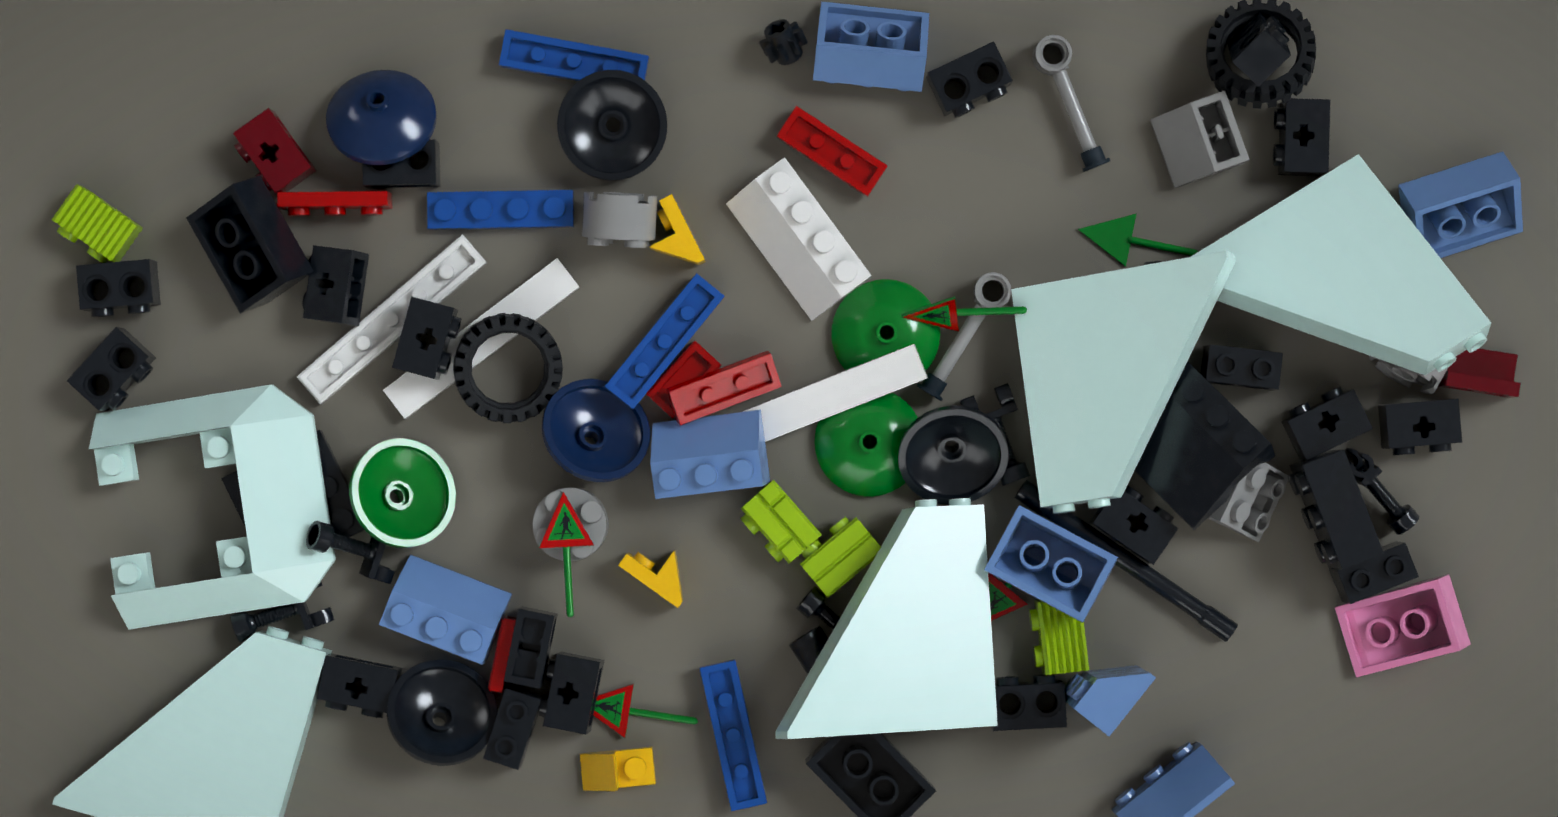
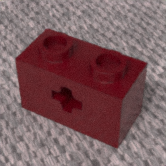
M270 108L264 110L233 133L239 141L234 145L235 149L246 163L251 160L260 171L255 176H261L269 192L272 190L276 194L277 192H288L317 171L277 114ZM270 146L278 150L275 153L278 160L275 162L266 159L269 156L266 149Z

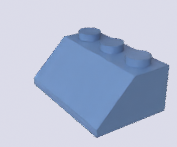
M821 1L813 80L831 84L844 83L861 85L863 87H881L900 91L922 92L927 58L929 13Z
M1503 151L1399 184L1401 209L1440 258L1523 232L1520 177Z
M761 409L704 416L683 425L678 424L677 420L653 423L650 465L655 499L761 487L770 482Z
M1019 505L984 571L1083 623L1115 566L1118 557Z
M410 555L392 589L379 625L482 665L488 659L512 593Z
M1137 665L1085 671L1082 676L1076 673L1065 686V692L1067 693L1065 696L1066 703L1107 736H1110L1156 677Z
M1187 742L1172 754L1174 760L1164 768L1158 765L1150 770L1143 777L1146 782L1134 791L1131 787L1121 793L1115 799L1117 805L1112 808V811L1117 817H1194L1232 787L1235 782L1202 744L1195 742L1191 745L1190 742Z

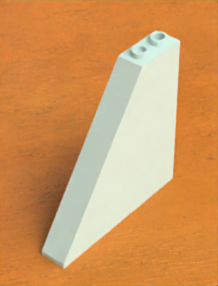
M1359 154L1192 255L1198 256L1220 251H1228L1235 255V264L1217 301L1422 375H1427L1435 369L1441 372L1456 361L1457 355L1466 350L1471 353L1479 349L1486 343V337L1491 326L1490 320Z
M1220 251L1011 289L1013 307L1024 306L1027 308L1025 314H1015L1040 507L1053 508V514L1074 512L1075 505L1088 503L1089 509L1111 506L1110 499L1122 497L1235 264L1234 254L1228 251Z
M971 498L949 499V506H937L936 499L916 500L915 507L902 509L776 729V739L998 726L988 572L984 571L988 563L984 504L971 505Z
M268 626L267 631L255 632L56 795L52 805L94 817H284L317 704L325 656L330 654L332 650L323 648V641L303 636L302 642L288 638V631Z

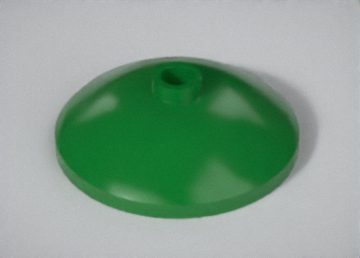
M874 280L857 287L840 303L832 322V346L841 366L847 371L915 344L926 371L938 352L940 327L903 318L902 314L930 305L931 302L915 287L897 280ZM883 326H890L893 329L894 335L891 339L885 340L880 336V329Z
M891 392L820 420L815 432L814 445L816 457L822 471L837 487L858 496H880L898 489L906 483L899 469L898 448L904 432L918 418L916 413L906 401ZM866 435H873L876 438L877 444L873 449L864 447L863 438Z
M396 438L373 446L358 460L350 479V502L358 522L373 538L386 545L398 548H411L423 545L442 533L452 518L456 503V489L452 474L440 455L421 442ZM391 492H394V493L397 494V496H398V503H397V504H396V503H393V502L391 501V499H390V493H391Z

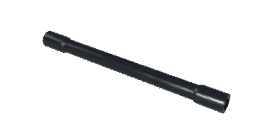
M1028 480L1022 484L1014 498L1037 514L1045 516L1058 526L1117 556L1115 565L1196 619L1201 626L1223 641L1227 642L1238 626L1236 622L1214 607L1206 605L1073 513L1053 514V508L1040 507L1038 487Z

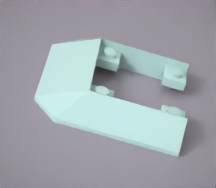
M271 384L96 413L89 449H94L99 486L139 480L134 444L200 434L205 468L236 464L246 527V537L216 541L221 578L155 588L150 552L110 558L115 595H111L128 630L306 602L335 562L334 548L329 547L326 552L321 553L310 550L306 546L307 532L314 521L330 524L314 415L276 386Z

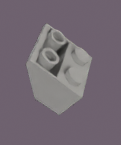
M1225 91L1193 101L1150 119L1174 188L1237 167L1250 160Z
M1267 463L1257 465L1235 485L1227 501L1208 519L1259 542L1264 531L1269 526L1270 518L1279 499L1285 492L1288 475Z

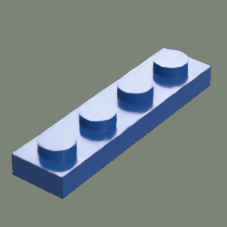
M505 29L499 66L579 81L592 73L604 70L626 71L645 80L650 57L638 53Z
M573 190L427 192V229L574 227Z
M696 273L604 388L633 410L725 296Z
M736 659L700 667L731 811L767 804Z

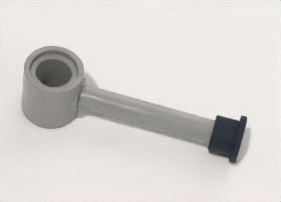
M1049 35L1044 37L1035 46L1032 54L1033 64L1038 71L1048 76L1052 75L1083 150V153L1080 155L1085 165V168L1082 170L1085 172L1111 160L1110 158H1105L1101 146L1097 147L1066 69L1069 68L1068 64L1072 58L1071 45L1062 36ZM1044 47H1057L1062 56L1060 63H1047L1043 58Z
M996 272L986 273L981 276L974 286V302L976 303L974 308L1003 307L1011 296V285L1008 279ZM995 281L1001 285L1003 294L1000 300L991 302L984 298L982 287L986 282ZM986 315L967 317L933 374L928 373V378L922 384L918 383L917 387L942 401L943 398L940 395L947 386L945 380Z

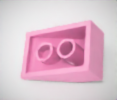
M1449 574L1370 596L1352 604L1346 603L1335 607L1356 677L1461 651L1471 645Z

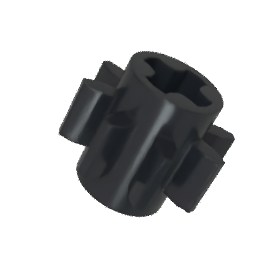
M785 19L770 23L764 30L766 39L759 41L770 63L777 60L781 65H789L799 60L803 54L801 46L808 43L797 22L795 21L790 24Z

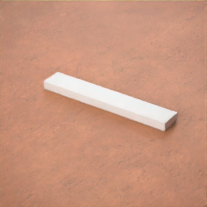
M462 234L359 323V326L351 329L302 371L297 378L317 402L322 405L400 338L411 296L440 304L487 262Z
M556 258L461 330L456 339H450L447 352L452 353V358L446 375L441 373L439 380L406 372L383 389V391L403 418H409L455 383L453 372L455 353L462 337L474 324L488 316H495L500 313L520 314L537 321L580 288L560 260ZM501 333L488 338L478 347L472 360V369L518 334Z
M913 344L745 411L761 409L766 442L925 380L928 377L917 348Z

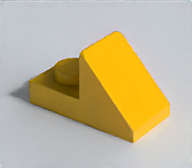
M671 194L659 200L663 209L657 211V214L665 230L668 231L673 228L675 234L649 246L650 249L697 265L705 263L706 261L673 195Z
M676 550L672 552L658 573L652 570L655 563L645 555L637 551L635 556L628 552L618 566L678 608L683 602Z
M653 746L580 753L583 791H618L622 787L656 784Z

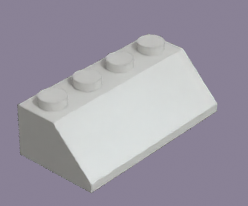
M785 157L755 178L726 203L811 321L871 278L872 275Z

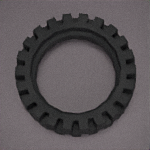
M1246 0L1238 2L1237 9H1234L1232 5L1225 9L1224 17L1219 15L1215 20L1214 27L1211 26L1206 45L1208 73L1211 81L1215 83V88L1219 92L1224 90L1230 101L1237 98L1238 105L1246 107L1248 102H1252L1253 108L1261 109L1262 103H1267L1268 108L1276 107L1278 100H1281L1283 104L1290 101L1291 95L1297 96L1302 92L1303 85L1307 86L1310 81L1316 60L1314 31H1311V24L1308 19L1303 20L1302 12L1297 8L1293 12L1291 11L1289 3L1283 1L1281 6H1278L1276 0H1268L1267 3H1261V0H1253L1252 4L1248 5ZM1258 12L1266 19L1270 16L1277 19L1286 29V33L1291 36L1297 49L1295 64L1289 72L1277 79L1264 81L1259 87L1252 80L1244 79L1234 73L1226 63L1224 54L1226 44L1233 34L1240 31Z
M500 313L495 316H488L474 324L464 334L457 347L453 367L455 383L465 403L481 417L484 416L490 421H500L503 423L523 422L530 417L540 414L546 408L552 396L558 392L563 371L561 353L552 335L535 320L515 313ZM501 333H517L530 339L539 348L544 360V376L538 389L528 398L515 403H499L486 397L476 386L472 376V360L478 347L488 338Z

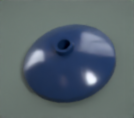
M374 70L350 79L333 95L326 112L328 133L336 148L348 158L369 165L397 163L417 153L432 136L437 119L435 102L428 88L415 77L395 70Z
M583 379L565 385L548 402L542 417V436L545 446L558 465L580 479L592 482H610L621 479L633 472L647 453L650 443V427L647 416L639 403L632 410L604 388L608 381ZM585 437L592 438L595 444L586 442Z

